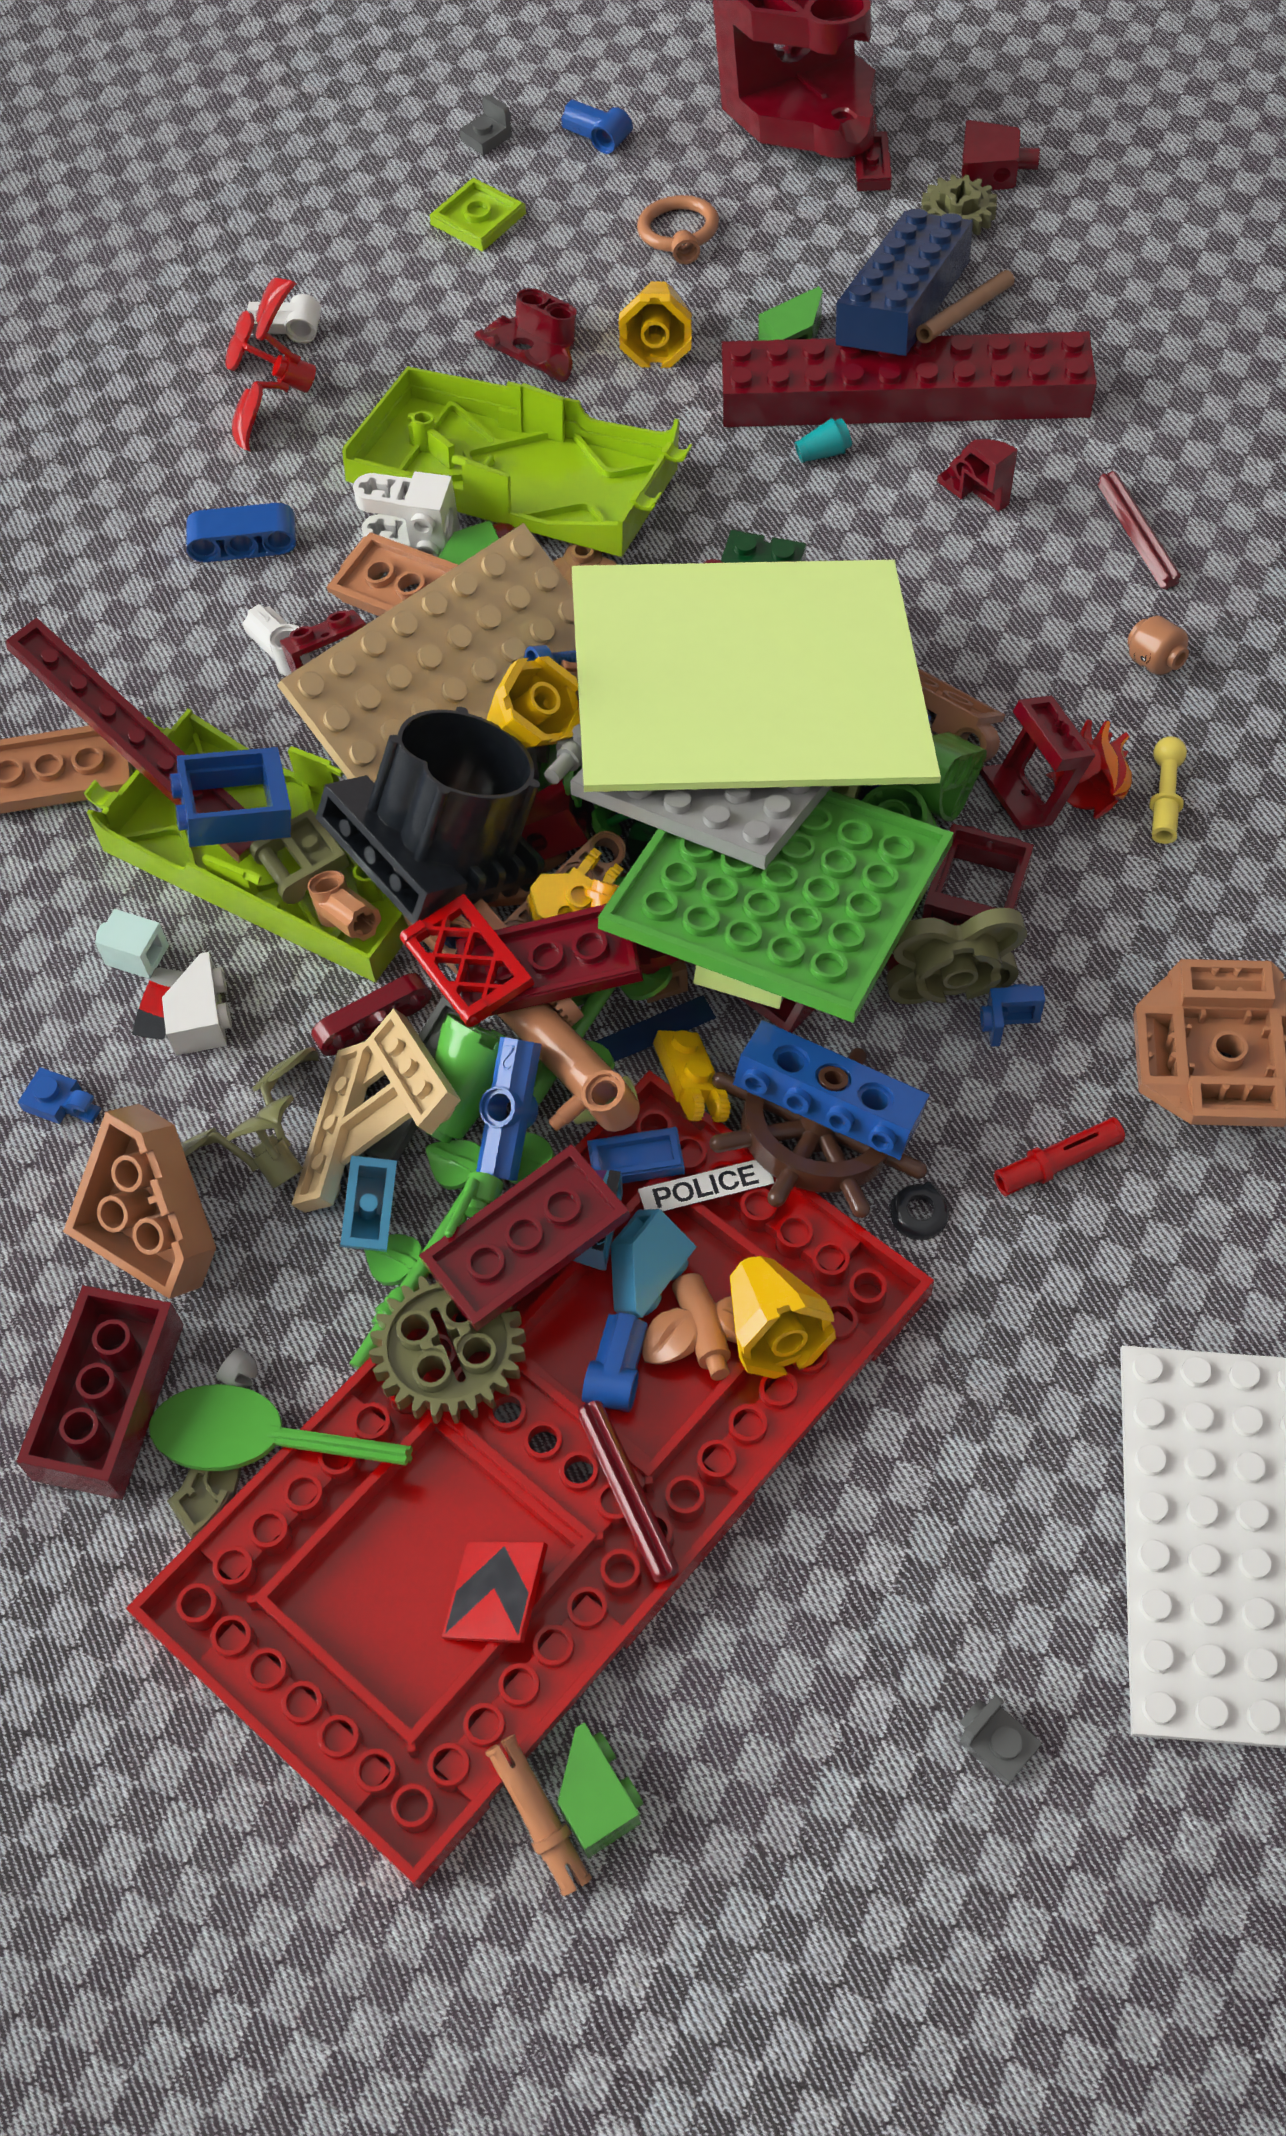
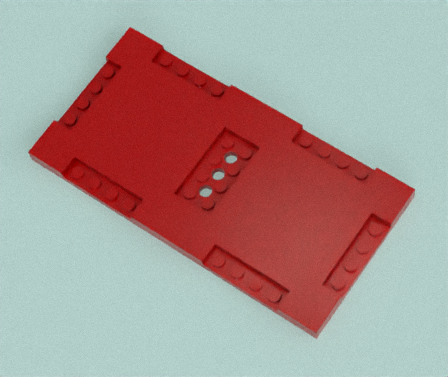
M650 1070L634 1086L640 1107L638 1117L634 1123L628 1128L616 1132L608 1131L598 1123L575 1146L577 1151L591 1166L587 1145L588 1140L677 1127L685 1174L624 1183L621 1202L629 1210L630 1219L637 1210H644L638 1191L639 1188L755 1160L748 1148L721 1153L714 1152L709 1145L710 1139L714 1135L733 1131L721 1122L713 1121L712 1116L706 1111L703 1113L702 1120H688L680 1102L676 1101L670 1085ZM772 1175L773 1180L775 1182L777 1178ZM771 1184L663 1211L697 1246L687 1259L689 1264L686 1270L679 1277L690 1273L700 1274L715 1303L725 1297L732 1296L730 1275L737 1268L738 1264L746 1258L760 1255L774 1259L826 1300L834 1314V1322H831L835 1329L836 1335L835 1340L812 1365L799 1369L796 1363H792L784 1367L787 1374L776 1379L747 1373L739 1358L737 1343L727 1341L731 1357L726 1362L730 1373L722 1380H713L709 1370L699 1366L695 1351L678 1361L655 1365L645 1363L642 1350L637 1368L639 1371L638 1386L631 1411L627 1413L610 1408H605L676 1559L678 1574L663 1582L654 1581L578 1414V1409L587 1404L582 1402V1389L588 1365L591 1360H596L608 1314H617L614 1311L610 1249L606 1271L572 1261L512 1305L513 1308L510 1312L519 1311L522 1324L517 1328L524 1329L526 1342L519 1346L524 1348L526 1360L514 1362L520 1370L521 1376L519 1379L505 1378L511 1393L509 1395L498 1391L493 1393L496 1404L494 1409L482 1401L477 1404V1418H474L466 1408L461 1410L459 1423H454L449 1411L443 1412L441 1420L436 1424L429 1409L419 1419H416L412 1412V1403L403 1410H400L395 1402L397 1394L390 1397L385 1396L382 1389L385 1381H377L373 1371L379 1364L372 1363L371 1358H369L299 1430L411 1446L413 1449L411 1463L400 1465L282 1447L126 1607V1610L340 1813L401 1874L420 1890L490 1809L489 1802L504 1786L485 1751L495 1744L499 1745L511 1766L512 1762L500 1741L515 1734L516 1741L526 1759L530 1756L623 1647L627 1649L750 1507L754 1502L756 1492L870 1360L875 1361L932 1295L934 1279L816 1192L793 1187L785 1203L780 1207H773L767 1199L768 1193L774 1185ZM630 1219L615 1229L612 1242ZM676 1279L670 1281L660 1294L662 1299L655 1310L642 1318H638L646 1322L648 1327L652 1320L660 1313L680 1308L672 1290V1284ZM433 1311L431 1317L437 1328L441 1344L446 1350L456 1380L463 1382L466 1377L459 1364L455 1348L450 1342L442 1317L438 1311ZM462 1312L455 1314L451 1319L457 1323L467 1321ZM416 1329L410 1332L407 1339L412 1341L420 1340L427 1335L428 1331L426 1329ZM482 1351L476 1352L470 1356L468 1362L472 1364L483 1363L490 1357V1354ZM438 1369L431 1370L426 1373L423 1380L425 1382H436L444 1376L445 1372ZM504 1403H514L521 1408L520 1416L511 1423H502L494 1417L497 1408ZM540 1432H549L557 1438L555 1447L549 1452L538 1453L531 1449V1439ZM575 1462H585L593 1468V1474L586 1482L573 1483L565 1476L568 1467ZM467 1541L545 1542L548 1544L524 1643L462 1641L442 1638Z

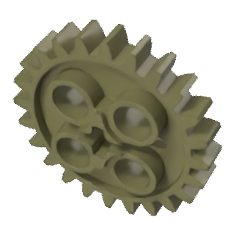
M420 1276L418 1279L419 1290L414 1292L406 1285L401 1286L404 1300L399 1302L388 1298L386 1301L392 1314H377L376 1316L378 1325L383 1330L370 1333L373 1344L378 1346L369 1351L372 1363L379 1364L373 1369L377 1381H385L382 1389L386 1397L397 1394L395 1402L398 1409L403 1410L412 1403V1412L416 1419H419L429 1409L436 1424L441 1420L443 1412L449 1411L454 1423H459L461 1410L466 1408L474 1418H477L478 1403L483 1401L487 1406L494 1409L496 1407L493 1397L495 1391L505 1395L511 1393L505 1378L519 1379L521 1376L519 1367L514 1363L526 1360L525 1350L519 1346L526 1342L524 1329L517 1328L522 1324L519 1311L510 1312L513 1308L511 1306L487 1325L476 1331L468 1320L462 1323L453 1322L451 1320L453 1316L461 1312L437 1281L436 1284L429 1285L427 1280ZM433 1311H438L442 1317L450 1342L455 1348L459 1364L466 1377L463 1382L456 1380L446 1350L441 1344L437 1328L431 1317ZM416 1329H426L428 1331L427 1335L420 1340L412 1341L407 1339L410 1332ZM482 1351L490 1354V1357L483 1363L472 1364L468 1362L470 1356L476 1352ZM438 1369L445 1372L444 1376L436 1382H425L423 1380L426 1373L431 1370Z

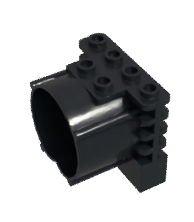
M457 707L456 711H424L404 721L398 735H390L375 783L365 775L325 784L316 819L412 924L420 919L422 921L462 894H465L474 905L480 898L486 903L494 902L498 899L500 892L505 897L515 896L519 888L529 892L530 887L539 875L542 874L545 867L543 857L522 836L540 787V782L533 779L535 769L529 752L517 738L503 731L500 726L484 718L469 714L468 710L464 707Z

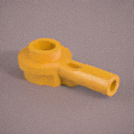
M593 879L591 889H586L584 895L593 898L591 907L607 904L619 885Z

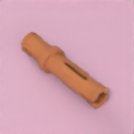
M514 1734L500 1741L512 1762L511 1766L497 1744L485 1751V1754L490 1758L529 1830L530 1836L533 1839L531 1845L535 1853L541 1854L560 1888V1893L562 1896H566L577 1890L565 1868L566 1864L577 1884H580L581 1887L588 1883L592 1876L590 1872H587L569 1838L572 1833L566 1823L561 1824L517 1743V1738Z

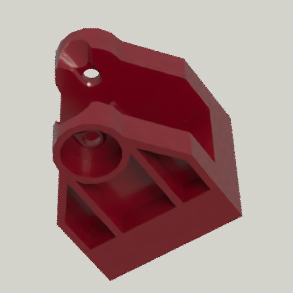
M713 0L722 110L763 144L815 151L822 156L831 158H848L868 150L874 143L876 70L855 54V40L863 42L871 40V6L873 0ZM775 44L785 45L780 49L775 48Z

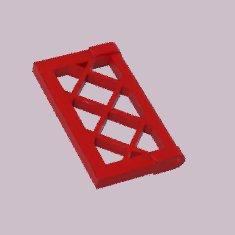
M465 894L457 897L422 921L420 919L400 934V940L410 950L467 1027L477 1025L492 1015L493 1011L534 985V981ZM462 914L471 924V928L450 927V923ZM430 935L438 936L433 953L426 952L420 944ZM446 937L467 938L463 955L442 953ZM476 938L483 939L494 952L493 957L472 955ZM439 963L460 964L455 981H448L438 968ZM468 966H490L486 983L464 982ZM499 967H506L513 976L512 979L503 985L494 984ZM461 991L483 993L481 999L469 1007L460 996Z

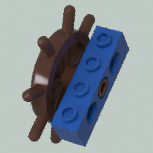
M762 1020L740 1055L735 1077L725 1072H717L712 1077L714 1087L726 1090L728 1094L745 1101L741 1118L742 1130L714 1135L710 1139L709 1145L717 1153L748 1148L755 1160L767 1172L777 1178L767 1196L769 1204L773 1207L782 1206L793 1187L819 1193L842 1192L854 1216L865 1218L870 1213V1205L860 1186L875 1178L885 1165L915 1179H921L926 1176L928 1171L926 1164L904 1154V1151L920 1123L930 1094L863 1065L867 1054L862 1048L852 1049L848 1057H845ZM763 1110L787 1120V1122L767 1125ZM795 1138L798 1141L793 1152L779 1142ZM839 1144L861 1155L846 1160ZM813 1152H822L827 1162L811 1160L810 1157Z

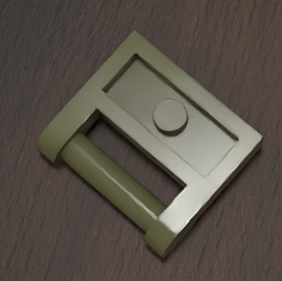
M312 809L291 819V837L257 840L251 844L249 849L254 860L258 864L264 865L278 885V894L287 904H295L303 899L306 890H308V882L315 875L330 870L341 871L350 866L346 854L329 832L318 822ZM286 847L301 868L293 874L288 872L277 856V851Z

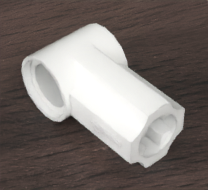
M298 294L290 302H283L268 333L286 334L292 341L297 343H310L316 337L321 314L319 301L310 295ZM249 302L247 311L251 312L254 317L253 334H256L258 326L256 315L260 302Z
M258 604L248 611V616L243 622L244 630L275 660L278 671L284 676H288L291 674V670L280 640L289 637V634L299 627L295 624L287 623L270 606L264 607ZM309 653L300 656L303 665L311 661Z

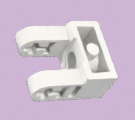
M414 471L412 478L368 473L358 477L353 484L358 508L364 512L376 513V515L368 517L363 522V537L367 536L369 532L377 535L380 534L382 537L439 557L452 534L460 530L452 476Z

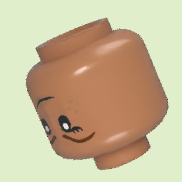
M1157 615L1148 619H1142L1132 628L1129 634V655L1135 663L1149 672L1161 676L1181 668L1186 662L1189 655V650L1187 649L1189 638L1184 629L1164 617Z

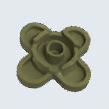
M995 908L981 912L958 926L937 918H921L910 921L893 951L894 958L899 964L893 967L886 976L890 998L901 1004H918L927 1001L947 1003L945 995L965 993L967 1000L989 994L990 988L1009 987L1017 980L1019 975L1015 956L1011 951L1019 947L1027 937L1022 914L1011 908Z

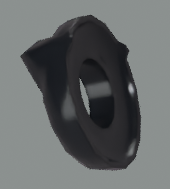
M930 1181L924 1184L917 1183L904 1187L893 1197L889 1204L890 1217L894 1227L900 1234L910 1239L921 1241L932 1239L943 1232L948 1223L949 1207L946 1198ZM915 1199H923L931 1204L933 1214L928 1219H916L910 1215L907 1206Z

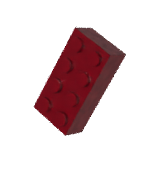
M82 1285L16 1463L32 1481L123 1500L184 1326L171 1302Z

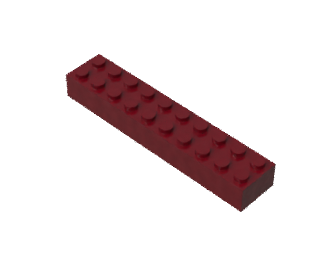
M1089 331L939 335L929 343H922L917 339L906 356L835 345V338L722 341L723 427L822 425L831 418L834 421L842 418L846 424L1090 418L1097 386Z

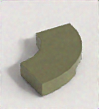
M189 1468L181 1488L167 1502L191 1539L235 1496L240 1480L241 1468L225 1471H202Z

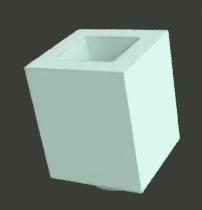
M114 909L107 922L100 925L95 940L105 965L148 979L151 978L153 971L157 968L169 947L159 922L118 909Z

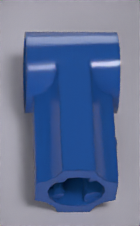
M573 99L565 105V111L561 117L562 128L591 139L594 147L604 154L612 153L633 129L632 120L624 110L614 107L608 112H604Z
M627 1313L608 1314L596 1360L590 1361L586 1371L582 1389V1402L588 1404L589 1402L599 1400L605 1408L627 1413L631 1411L639 1379L637 1368L648 1328L646 1322L641 1321L635 1315Z

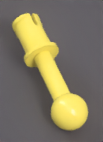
M1173 736L1164 737L1159 740L1153 751L1154 759L1161 767L1159 793L1151 797L1149 806L1153 811L1152 838L1155 842L1161 844L1172 843L1177 839L1178 816L1184 805L1182 797L1176 794L1177 768L1185 761L1187 749L1182 740Z

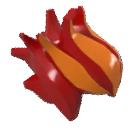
M1087 719L1080 734L1094 752L1095 757L1067 802L1076 808L1094 809L1093 817L1097 820L1109 812L1119 800H1123L1131 787L1132 772L1125 759L1128 751L1122 750L1130 736L1125 732L1110 742L1113 736L1109 732L1110 721H1105L1093 740L1091 733L1092 721ZM1054 771L1046 774L1053 781L1054 788L1064 774V771Z

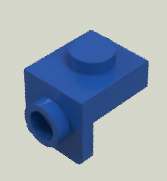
M1014 984L1005 988H990L987 1005L980 1007V1025L982 1032H989L991 1047L1000 1046L1004 1025L1040 1023L1045 1004L1043 985L1028 986L1026 984Z

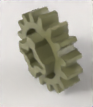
M951 175L950 181H945L940 177L937 180V186L929 184L927 192L922 195L921 209L927 211L928 214L942 216L953 213L960 215L962 219L973 220L972 232L977 236L981 234V227L986 229L991 227V220H995L997 210V194H991V185L982 187V179L979 178L971 182L969 175L958 179L955 175Z

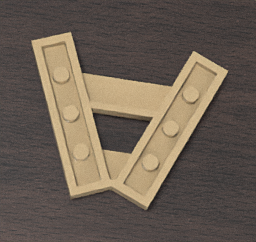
M393 1008L365 1042L337 1051L291 1204L304 1213L334 1205V1201L340 1193V1181L344 1167L350 1162L351 1155L359 1156L411 1117L417 1127L432 1135L441 1123H444L451 1117L456 1105L461 1101L407 1017ZM386 1074L391 1083L363 1103L367 1088Z

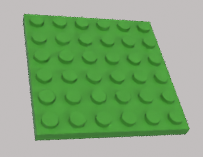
M831 790L826 793L765 870L657 829L598 916V929L854 1023L952 845L954 832Z

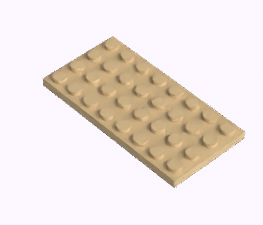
M523 523L281 679L277 686L347 779L367 775L375 783L389 736L398 735L401 725L409 717L429 710L456 711L457 707H464L468 710L469 714L487 719L498 686L510 665L517 659L524 658L527 647L546 645L551 653L576 650L573 589Z

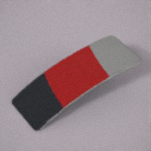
M155 968L137 1012L132 1031L134 1036L158 1040L165 1038L166 1029L162 997L185 971Z

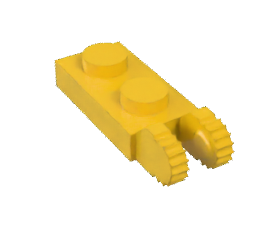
M658 1030L653 1045L677 1102H680L686 1118L690 1121L702 1120L705 1103L710 1115H712L713 1121H727L731 1103L729 1102L726 1090L717 1089L712 1084V1077L715 1071L699 1034L684 1030Z

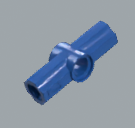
M500 1036L492 1086L482 1095L479 1103V1112L485 1125L476 1172L488 1173L499 1179L517 1181L526 1129L531 1127L538 1115V1104L533 1096L542 1044ZM510 1101L511 1112L509 1116H507L506 1107L508 1105V1102Z

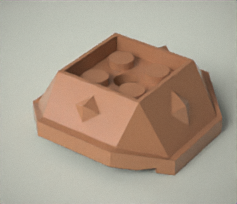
M1181 959L1168 972V975L1147 993L1134 1010L1138 1091L1191 1125L1285 1127L1286 980L1283 978L1284 974L1272 961ZM1219 1052L1228 1053V1054H1230L1233 1058L1225 1057V1056H1223L1222 1054H1220Z

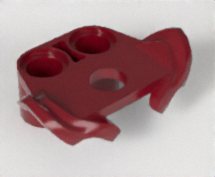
M534 288L522 289L516 296L515 317L508 319L505 315H502L486 327L484 331L482 329L476 331L473 337L477 341H484L489 347L527 366L545 372L557 381L566 382L570 377L573 366L570 351L574 347L577 310L571 304L542 290ZM526 344L532 348L525 350L518 349L515 347V345Z

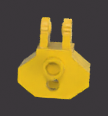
M594 847L577 869L573 867L569 873L540 874L530 887V894L527 896L532 920L535 921L590 908L593 898L584 894L586 889H591L593 880L587 877V874L596 867L602 852ZM616 863L613 867L609 868L602 881L614 884L624 868Z

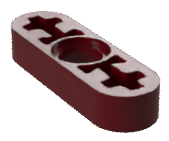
M409 973L321 1019L313 1027L311 1036L323 1055H337L338 1050L356 1045L368 1039L393 1008L408 1017L424 1008L430 1001L432 993L419 974Z

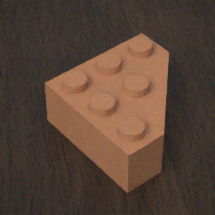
M141 1104L105 1111L63 1232L168 1299L202 1287L216 1250L209 1224L175 1125Z

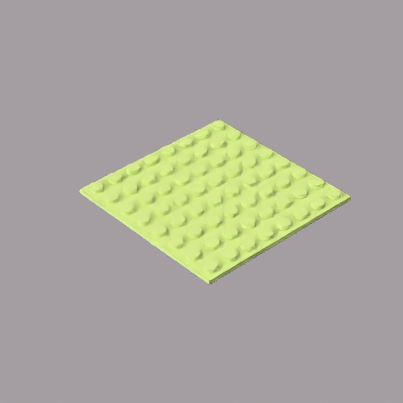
M895 560L572 566L584 792L940 783L939 765Z

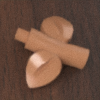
M685 1274L677 1278L672 1284V1290L680 1308L660 1313L647 1328L643 1341L645 1363L655 1365L667 1364L678 1361L695 1351L699 1366L708 1369L713 1380H722L730 1373L726 1363L731 1357L727 1341L737 1343L732 1296L725 1297L715 1303L700 1274Z

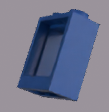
M278 747L177 756L178 773L170 774L173 799L181 798L182 805H176L177 825L179 831H187L189 847L291 837V806ZM263 784L267 807L196 813L193 790Z

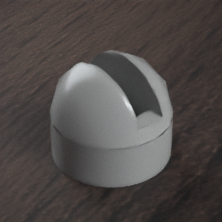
M238 1347L223 1362L216 1378L225 1385L248 1388L252 1384L250 1378H256L258 1374L257 1363L248 1353Z

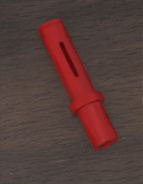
M1111 1117L1044 1149L1035 1147L1027 1152V1157L995 1170V1184L1005 1197L1037 1182L1045 1184L1051 1181L1058 1172L1123 1143L1125 1139L1124 1129L1115 1117Z

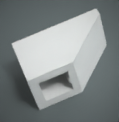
M209 952L200 953L162 997L166 1035L176 1056L227 1046L225 1029L232 1028V1021L227 1002L221 1003L220 993L227 992V984L223 968H215Z

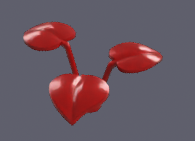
M273 278L268 283L256 315V321L258 322L256 338L261 341L266 339L285 356L279 355L276 358L248 344L254 329V317L251 312L246 310L240 314L236 323L235 334L232 336L227 348L225 365L228 370L235 371L246 350L273 363L272 375L277 377L278 381H255L251 389L246 388L237 404L232 420V433L236 443L247 451H250V434L261 404L263 389H280L287 392L289 387L307 393L313 384L316 374L315 365L301 360V356L292 353L268 333L285 298L292 288L297 285L296 282L289 279Z

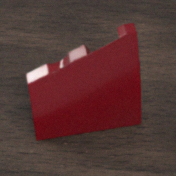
M973 440L949 464L950 466L937 476V482L960 499L973 492L1000 512L1010 504L1018 449L997 440Z

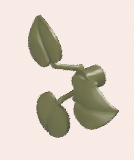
M314 1047L305 1048L272 1067L252 1087L254 1092L259 1089L261 1090L266 1106L255 1117L239 1124L227 1137L217 1132L214 1127L184 1141L181 1145L185 1157L199 1147L219 1143L247 1163L252 1172L259 1168L273 1189L299 1173L303 1167L289 1149L291 1143L286 1138L281 1125L283 1113L294 1100V1097L290 1094L273 1102L271 1090L278 1079L296 1064L307 1061H319L316 1049ZM274 1128L277 1138L274 1134L268 1136L265 1130ZM256 1132L261 1142L251 1148L255 1154V1157H251L232 1143L231 1140Z

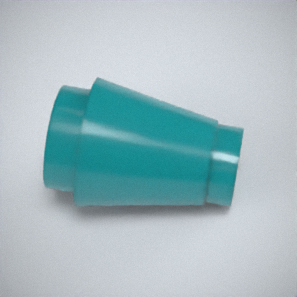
M831 418L800 440L794 442V446L801 463H805L807 461L845 454V449L852 447V439L844 420L840 418L834 421Z

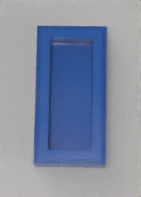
M677 1127L587 1141L591 1167L594 1170L621 1171L622 1184L685 1174Z

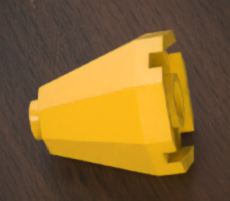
M651 281L619 313V348L641 368H651L650 363H662L660 368H671L691 350L692 314L677 291L666 281Z
M549 656L537 657L532 661H527L528 658L517 659L510 665L498 686L486 720L495 723L503 731L517 738L525 748L553 745L558 741L572 738L573 728L580 723L579 703L575 693L578 691L576 677Z
M760 1255L746 1258L738 1264L737 1268L730 1275L738 1353L747 1373L773 1379L779 1378L787 1374L784 1367L792 1363H796L799 1369L812 1365L835 1340V1329L831 1322H834V1314L826 1300L774 1259Z

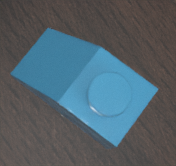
M351 1155L340 1247L381 1252L387 1251L397 1160Z

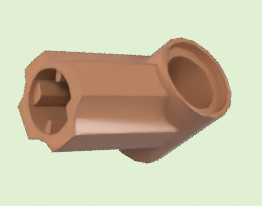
M325 871L310 879L307 888L321 925L337 927L350 938H359L362 941L376 934V928L382 921L379 910L350 889L341 872Z

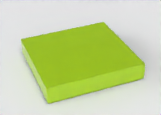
M473 177L429 216L432 226L483 252L526 214L525 203Z

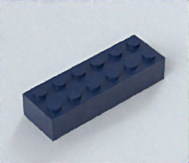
M923 209L904 211L836 302L835 345L906 356L917 341V328L933 317L970 262L973 220L962 219L960 215L953 213L942 216L932 215Z

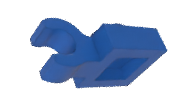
M41 1067L17 1102L24 1112L57 1124L62 1122L66 1114L93 1124L101 1111L99 1106L91 1104L94 1096L82 1091L77 1080Z

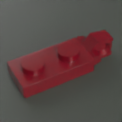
M874 114V143L865 152L854 156L857 192L891 190L892 177L888 132H877L876 114Z

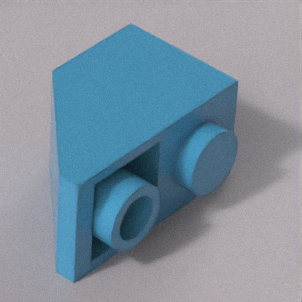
M661 1209L637 1210L611 1243L614 1311L617 1314L622 1312L642 1318L655 1310L662 1299L660 1294L670 1281L678 1278L686 1270L689 1264L687 1259L697 1247Z

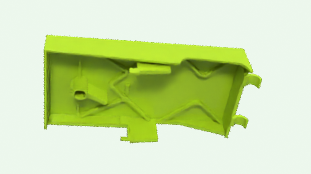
M407 366L343 446L342 454L345 481L354 483L358 477L368 473L412 478L414 471L452 476L456 508L459 513L496 523H508L515 528L524 523L532 533L623 557L676 473L678 463L682 462L690 452L692 444H689L685 450L678 448L680 419L675 418L672 428L667 431H654L611 423L590 417L583 410L580 400L565 398L526 383L518 384L508 381L507 386Z
M189 708L171 729L168 727L161 728L150 717H147L151 723L186 755L248 750L247 747L193 714ZM290 746L288 754L294 772L284 767L282 769L291 806V819L309 809H312L316 815L325 784L338 782V776L342 777L344 773L340 768L333 766L331 761ZM137 769L118 792L105 790L96 780L84 792V795L91 803L103 809L101 812L88 810L87 815L104 852L376 983L403 946L400 934L409 927L404 920V915L341 846L340 848L346 854L350 866L339 872L344 875L347 886L375 906L381 916L382 921L376 928V934L365 941L359 938H350L337 927L321 925L308 890H306L305 896L298 903H285L278 894V885L264 865L258 864L251 854L238 863L218 844L189 847L187 831L178 830L176 805ZM263 784L223 788L245 809L267 807ZM286 847L277 851L278 858L290 874L301 869Z

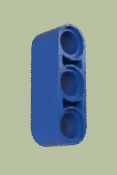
M283 503L199 510L191 513L186 519V551L189 557L199 562L282 555L291 552L296 546L295 512L289 505Z

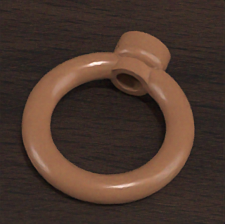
M689 195L669 196L651 203L642 211L638 218L637 231L640 238L650 247L672 252L674 259L678 263L690 264L699 257L700 246L708 242L716 233L719 226V216L717 210L702 198ZM672 210H691L705 218L704 226L693 234L688 230H680L673 237H665L651 229V223L656 217Z

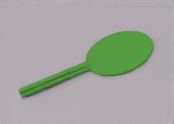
M204 1385L179 1392L168 1398L156 1409L149 1425L150 1437L163 1456L178 1465L202 1471H225L247 1466L266 1456L275 1446L407 1465V1463L412 1461L411 1453L413 1449L411 1446L284 1428L279 1412L267 1398L250 1389L234 1385Z

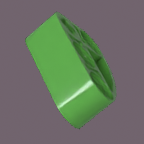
M951 732L932 736L941 775L940 783L906 785L916 789L922 795L931 814L949 822L955 820L963 810L983 767L987 750Z

